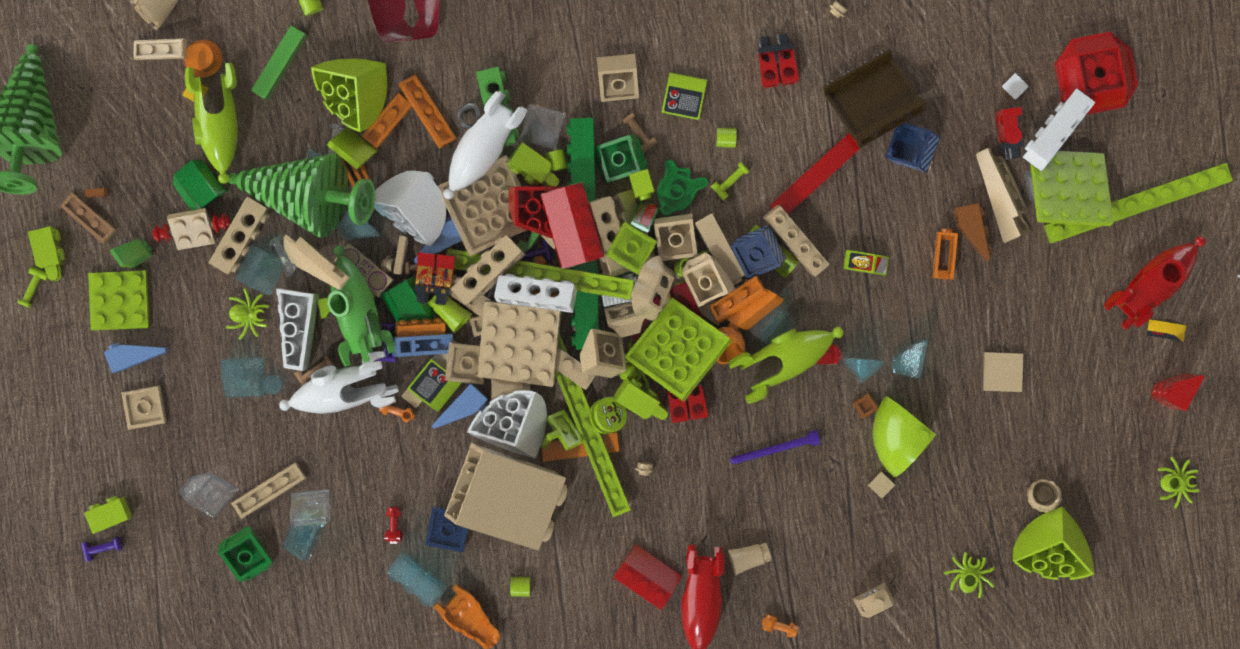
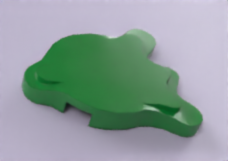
M666 160L664 164L665 175L657 188V196L661 205L660 211L665 216L689 207L694 200L695 194L708 185V180L705 177L690 179L691 170L689 168H678L673 160Z

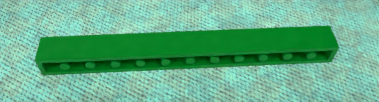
M570 118V123H567L566 126L567 135L571 136V142H567V154H571V162H567L568 173L572 175V181H568V186L582 182L587 200L590 202L596 200L593 118ZM597 259L571 266L570 269L597 274ZM577 291L574 305L575 315L571 316L572 327L576 329V334H572V346H576V350H582L591 329L599 330L598 295Z

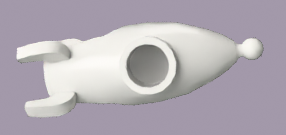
M496 91L490 97L484 107L485 114L473 127L465 132L453 154L449 171L450 187L443 192L446 199H452L455 190L471 185L486 174L501 155L504 143L511 129L518 127L524 119L528 110L521 106L513 113L503 106L501 102L506 95L501 91Z
M385 352L368 353L370 361L364 363L362 358V365L342 369H336L335 366H326L316 370L311 374L309 382L298 389L289 401L282 400L279 406L283 411L293 407L300 411L319 414L343 411L368 401L374 407L382 408L396 402L394 396L382 397L397 393L399 390L397 384L386 387V384L382 383L361 388H353L349 385L376 375V370L382 369L381 361L376 360L386 357Z

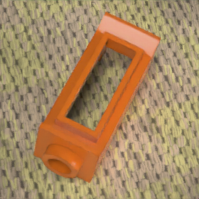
M942 228L941 232H936L932 278L954 280L958 233H953V229ZM941 240H950L947 271L938 270Z

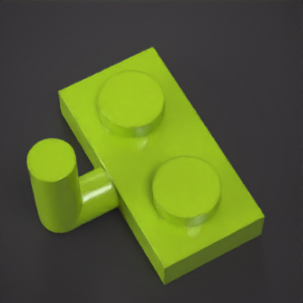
M565 410L548 416L547 421L553 431L545 436L540 445L542 449H547L551 441L556 438L560 440L566 451L583 443V438Z

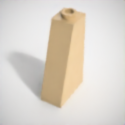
M713 214L697 221L694 226L709 250L710 255L724 269L733 285L743 281L741 277L745 274Z

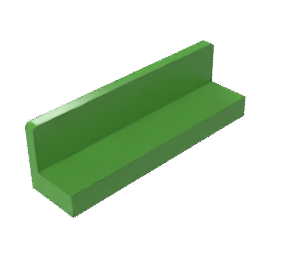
M293 26L289 27L253 86L252 92L267 101L270 100L308 38L304 32L299 31Z

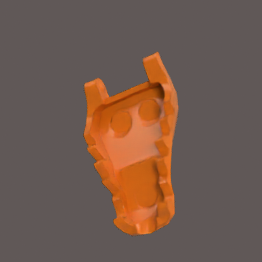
M455 583L452 589L456 594L444 607L437 602L433 608L439 612L443 620L452 629L475 640L484 649L492 648L499 641L500 633L490 623L475 597Z

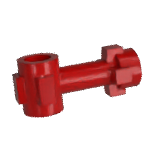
M388 507L386 516L390 517V530L385 532V541L389 543L402 542L403 533L402 530H398V517L401 516V511H399V507Z

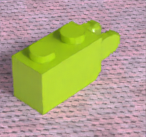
M523 142L516 147L506 162L510 171L515 174H521L530 185L537 186L542 184L544 187L559 185V178L550 172L552 168L551 162Z
M52 226L29 231L28 235L36 266L44 268L48 279L51 281H59L63 277L60 265L64 264L63 260L65 259L64 250L60 248L59 244L61 240L59 231Z
M626 377L614 394L616 402L643 419L650 418L651 415L661 420L666 419L668 412L666 407L660 403L658 393L651 388L645 389L642 387L643 384L637 379L633 378L631 380Z

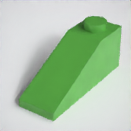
M136 239L110 250L119 265L128 268H136L153 256L151 245L147 240L143 241V239Z

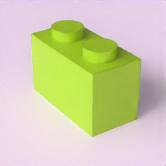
M648 169L629 174L635 199L640 198V201L650 199L651 194H654V189Z
M116 495L106 499L107 504L100 506V503L88 507L90 511L85 512L84 515L92 534L133 518L124 497L118 499Z

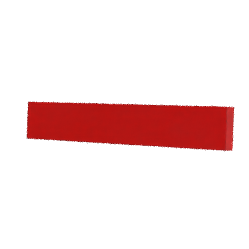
M848 133L769 206L773 209L779 205L787 214L795 209L859 150L850 134Z

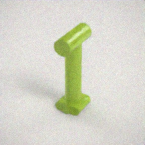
M742 162L738 164L739 168L721 185L715 182L711 186L723 201L729 196L725 191L744 173L748 174L750 172Z
M33 266L30 267L28 273L34 276L23 299H18L17 303L28 308L32 306L30 300L40 279L48 280L46 272Z

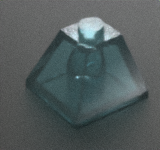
M348 210L337 227L340 230L339 234L347 241L349 239L362 240L383 236V233L369 222L364 225L354 224L350 219Z
M918 339L897 353L896 358L893 357L891 361L893 373L921 378L928 340Z
M263 358L221 360V379L226 398L265 396Z

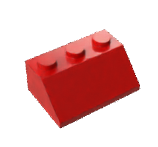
M1185 373L1161 380L1153 386L1151 398L1170 409L1187 411L1205 377L1203 375Z
M634 544L613 578L662 610L672 596L682 575L637 544Z

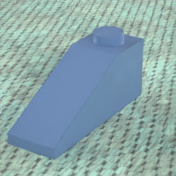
M451 216L445 219L443 229L436 241L431 246L425 245L420 251L421 253L438 254L462 242Z
M453 335L393 337L394 352H392V356L448 354L449 342L453 343Z
M118 342L108 346L109 350L105 351L104 354L111 372L118 373L165 354L170 350L165 347L120 345Z
M471 383L437 419L432 427L435 429L475 414L477 411L482 412L488 406L486 401L489 398Z

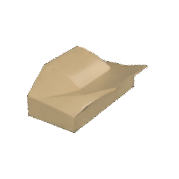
M632 302L604 309L608 327L612 328L621 338L640 333L642 322L645 318L634 313Z

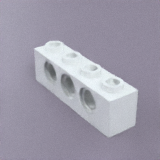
M505 274V276L498 275L494 298L497 303L573 313L577 289L569 281H561L560 283L547 278L535 280V278L530 276L518 278L512 274ZM521 287L519 292H513L515 288ZM534 290H540V292L537 295H532V292ZM553 292H559L558 296L551 297V294Z

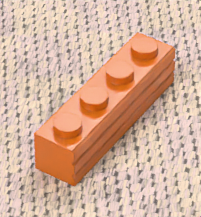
M427 318L423 320L412 319L411 321L400 320L396 322L397 337L445 334V322L441 318L432 320Z

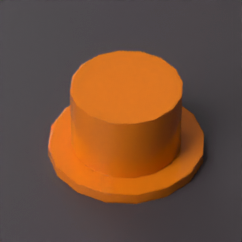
M198 40L189 45L187 59L184 60L187 68L193 67L196 77L207 78L219 71L222 66L223 57L221 50L216 44L208 40Z

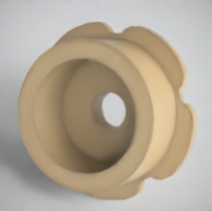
M837 1L832 5L830 4L832 8L830 12L837 18L840 16L845 17L844 14L847 12V9Z
M387 256L381 262V269L384 270L385 274L394 272L396 259L391 258V256Z
M638 462L637 467H635V470L639 471V475L649 476L651 472H654V469H652L653 464L649 462Z

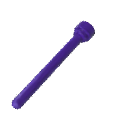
M817 430L809 431L806 437L731 457L730 463L737 464L806 444L820 445Z

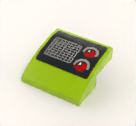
M670 72L662 113L699 120L707 79Z
M430 359L407 389L439 412L462 382L445 381L446 370L433 359Z

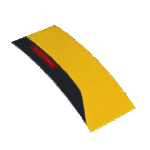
M1149 319L1147 336L1184 342L1186 325Z

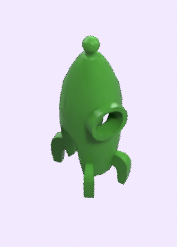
M336 246L333 250V253L337 256L335 265L350 278L340 290L331 286V293L328 296L327 303L330 312L336 316L345 339L338 347V352L344 366L351 365L349 359L350 351L352 354L361 353L364 363L370 361L368 353L374 352L373 347L382 346V342L385 343L388 353L394 352V342L391 333L387 330H380L376 304L367 280L359 269L348 258L344 257L345 249L342 246Z

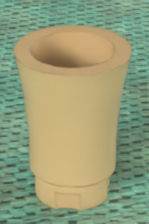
M491 379V401L501 395L505 396L514 393V391H530V384Z
M766 543L728 550L735 575L771 561L770 551Z

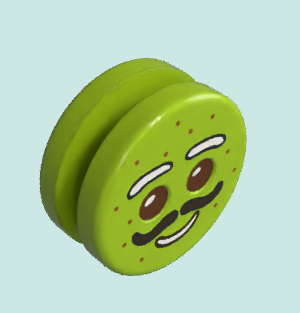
M605 397L596 401L591 406L589 419L595 430L603 434H610L624 427L627 421L626 407L616 402L615 397Z

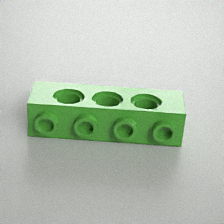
M499 67L477 71L476 75L484 107L493 95L489 92L490 85L497 84L499 85V91L506 95L501 103L509 109L507 101L511 100L508 89L504 90L503 83L506 82L504 71H500ZM517 127L511 129L504 146L517 143L516 139L519 138Z

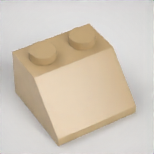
M635 54L597 57L601 102L639 98Z
M693 214L654 219L658 254L661 256L662 261L698 256Z
M591 329L580 353L582 373L612 378L626 371L622 338L617 333Z

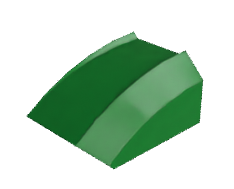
M636 134L627 135L595 146L594 156L600 176L605 183L629 177V174L647 169V162L640 140Z
M191 160L177 171L173 177L174 187L191 210L204 209L228 192L203 160Z
M415 276L380 295L396 322L400 320L411 321L412 319L423 320L425 318L431 320L435 312L434 308L429 305V300L428 303L417 302Z
M244 527L242 530L224 539L218 546V554L239 582L251 580L269 569L273 563L251 527Z

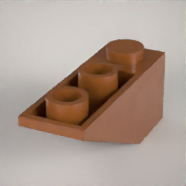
M979 203L954 208L953 211L958 230L984 261L990 260L992 250L990 244L987 245L986 241L988 230L986 226H983V208L979 206Z

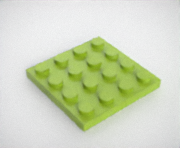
M1057 151L1042 171L1030 163L1037 222L1111 226L1114 223L1104 153Z
M671 298L659 313L657 319L650 324L626 354L625 359L684 402L732 340L677 300Z

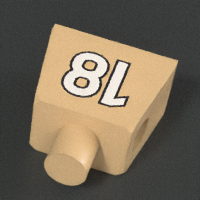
M886 583L853 598L861 616L867 618L892 607L894 603Z

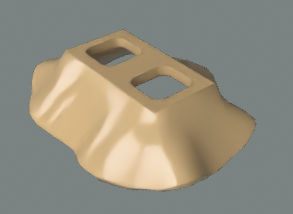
M661 256L653 257L642 266L631 293L634 313L648 320H656L663 306L671 298L669 290L674 280V273L663 263ZM663 275L668 278L666 288L660 285ZM656 293L661 295V301L658 306L653 303Z

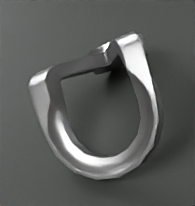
M468 103L459 110L457 118L461 126L469 129L474 126L465 123L462 117L464 112L470 108L475 109L477 121L480 119V110L475 103Z

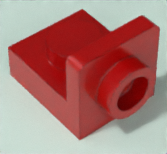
M831 345L816 364H838V360H841V349H838V345Z

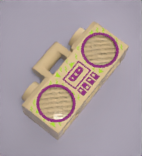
M348 243L344 247V257L348 258L365 277L373 297L377 296L380 298V295L385 293L395 280L388 274H385L380 267L352 244Z

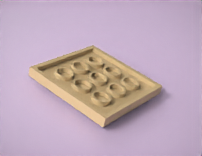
M507 155L497 159L486 174L465 188L455 190L452 199H446L443 195L444 190L450 187L449 181L438 185L446 208L469 256L494 246V243L500 237L507 235L509 238H512L527 231L526 229L514 226L510 214L508 188L521 186L516 174L510 171L509 166L506 164L508 161Z
M484 301L478 377L553 387L561 311L497 303V301Z

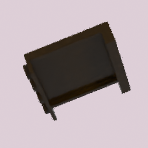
M890 49L885 52H879L875 58L862 62L854 70L846 71L842 77L829 81L823 87L824 96L859 149L926 111L925 101L917 95L896 64Z

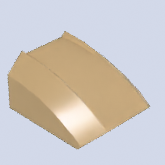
M707 253L689 260L682 269V274L698 307L736 290L724 269Z

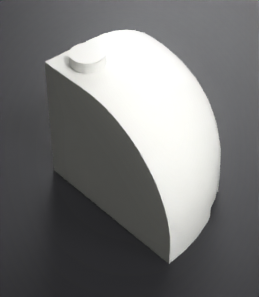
M406 171L390 178L375 190L374 208L383 217L386 216L390 220L395 221L393 225L405 234L408 232L410 235L415 236L414 240L431 246L443 229L446 219V205L441 190L433 181L434 178L430 173Z
M521 390L514 391V393L505 396L501 395L489 402L490 405L476 415L467 431L471 435L490 444L536 459L546 429L547 410L545 401L541 395L533 391Z

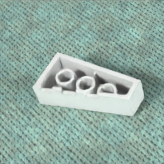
M1076 89L1065 103L1060 102L1054 111L1057 114L1049 116L1044 123L1047 127L1045 129L1041 127L1035 134L1036 141L1031 140L1025 147L1027 152L1023 158L1042 171L1095 102Z
M276 288L279 302L280 332L282 335L284 368L300 371L308 370L319 294Z

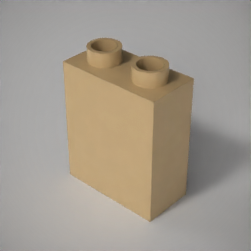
M471 443L444 516L456 525L539 551L542 541L547 542L553 533L554 522L551 520L555 506L562 505L566 498L567 485L564 484L566 478L551 469Z

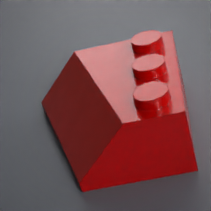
M514 186L508 188L509 210L514 226L552 238L540 194L563 187Z

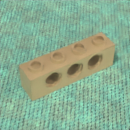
M611 196L588 202L604 256L599 258L603 275L614 277L629 272L630 270L605 256L621 227L620 220L615 213L616 206L614 201L611 199ZM602 214L606 216L605 222L602 221ZM608 232L611 234L610 241L607 238Z
M246 197L208 263L228 275H232L233 272L236 273L241 266L239 262L242 256L245 257L250 251L251 247L249 244L252 239L256 240L260 233L259 227L268 220L270 209L254 199ZM249 215H253L255 218V222L251 226L246 222ZM242 231L245 234V239L239 242L237 234ZM230 248H233L236 252L232 259L227 256V251Z
M775 206L763 217L811 276L816 277L830 265L781 206Z
M507 235L500 237L490 251L487 250L481 255V260L477 264H472L462 278L459 277L454 281L451 290L469 308L497 283L498 275L504 276L525 256V253ZM499 253L505 254V257L502 261H497V255ZM486 266H490V273L483 275V269ZM476 279L477 285L474 288H469L470 281Z

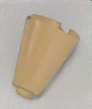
M131 0V4L136 3L134 8L148 24L153 22L155 24L153 28L158 30L179 0Z

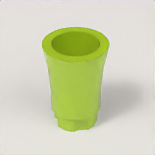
M436 295L429 302V305L434 308L433 310L446 322L453 333L457 332L472 316L471 312L460 306L449 295L446 305L435 304Z

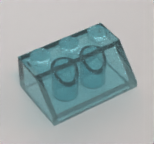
M404 552L396 558L387 570L388 577L393 582H400L407 593L410 595L414 593L419 597L418 601L426 607L429 605L432 608L447 589L446 585Z

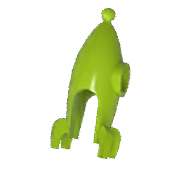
M233 63L225 64L226 75L221 74L224 108L218 114H210L204 108L200 76L195 78L193 67L185 68V84L187 90L194 94L195 118H192L195 144L201 145L210 163L220 172L218 176L219 182L225 184L230 179L226 171L233 161L238 143L237 115L231 92L237 84Z
M835 327L833 332L823 330L797 332L794 328L771 340L772 343L753 355L748 352L741 353L727 363L730 369L739 365L741 369H745L769 356H777L781 359L782 368L778 373L751 386L752 392L747 394L745 399L748 404L754 403L767 396L769 387L792 379L814 366L827 352L835 337L841 338L844 331L841 327Z

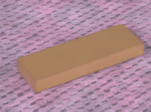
M72 192L60 205L62 209L103 244L117 230L75 192Z

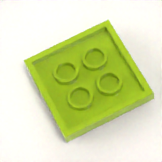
M147 271L88 273L91 330L150 328Z

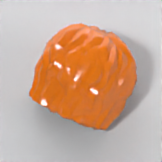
M731 327L717 329L732 340L718 358V363L728 364L727 362L732 358L745 353V341L739 331Z

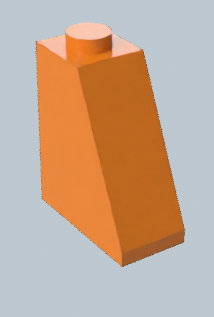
M766 289V294L726 319L730 322L728 326L737 331L739 328L747 331L778 307L784 299Z

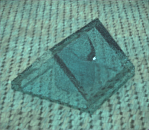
M251 244V248L235 279L248 287L270 295L286 260Z
M778 306L748 329V331L764 344L769 345L772 343L771 340L787 332L796 319L784 308Z
M841 358L843 365L861 383L865 382L884 365V361Z
M297 512L282 547L306 562L313 552L324 523Z

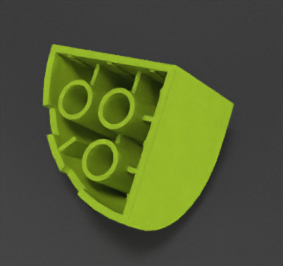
M351 58L326 61L311 67L316 89L321 91L325 99L323 103L332 115L336 114L342 120V124L359 132L373 125L379 117L386 100V63Z
M885 396L878 406L879 408L874 417L873 443L882 465L893 477H897L916 460L936 434L898 403Z
M1063 507L1047 512L1033 520L1024 528L1015 542L1013 562L1029 573L1033 571L1041 574L1043 578L1058 580V577H1070V580L1094 575V564L1088 543L1078 524Z

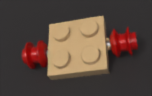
M206 208L170 214L167 216L169 226L164 223L163 228L155 225L152 234L154 240H157L159 244H161L162 239L170 242L173 236L177 250L215 244L216 239L213 229L217 233L223 228L227 231L231 221L225 213H222V217L219 218L214 214L212 221H210Z

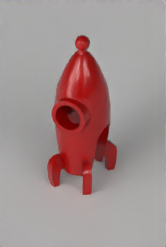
M1198 236L1195 238L1194 243L1177 245L1155 256L1137 273L1125 291H1117L1107 299L1103 305L1104 308L1108 311L1114 305L1121 308L1128 316L1121 324V327L1125 330L1133 324L1138 328L1152 318L1154 314L1153 309L1163 301L1171 298L1189 278L1196 263L1198 247L1205 245V238Z
M689 545L686 556L689 574L681 602L682 626L691 649H707L719 627L722 614L723 599L720 592L719 576L724 572V553L722 547L716 546L714 557L697 556L696 545Z

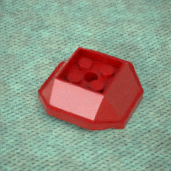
M1111 32L1070 40L1054 63L1062 102L1065 103L1076 89L1095 102L1086 115L1124 108L1138 87L1131 47ZM1096 68L1102 70L1103 75L1101 78L1095 75Z

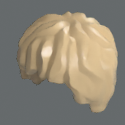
M1040 479L1032 483L1030 488L1027 489L1029 504L1033 509H1037L1040 512H1050L1059 506L1062 501L1061 490L1054 481Z

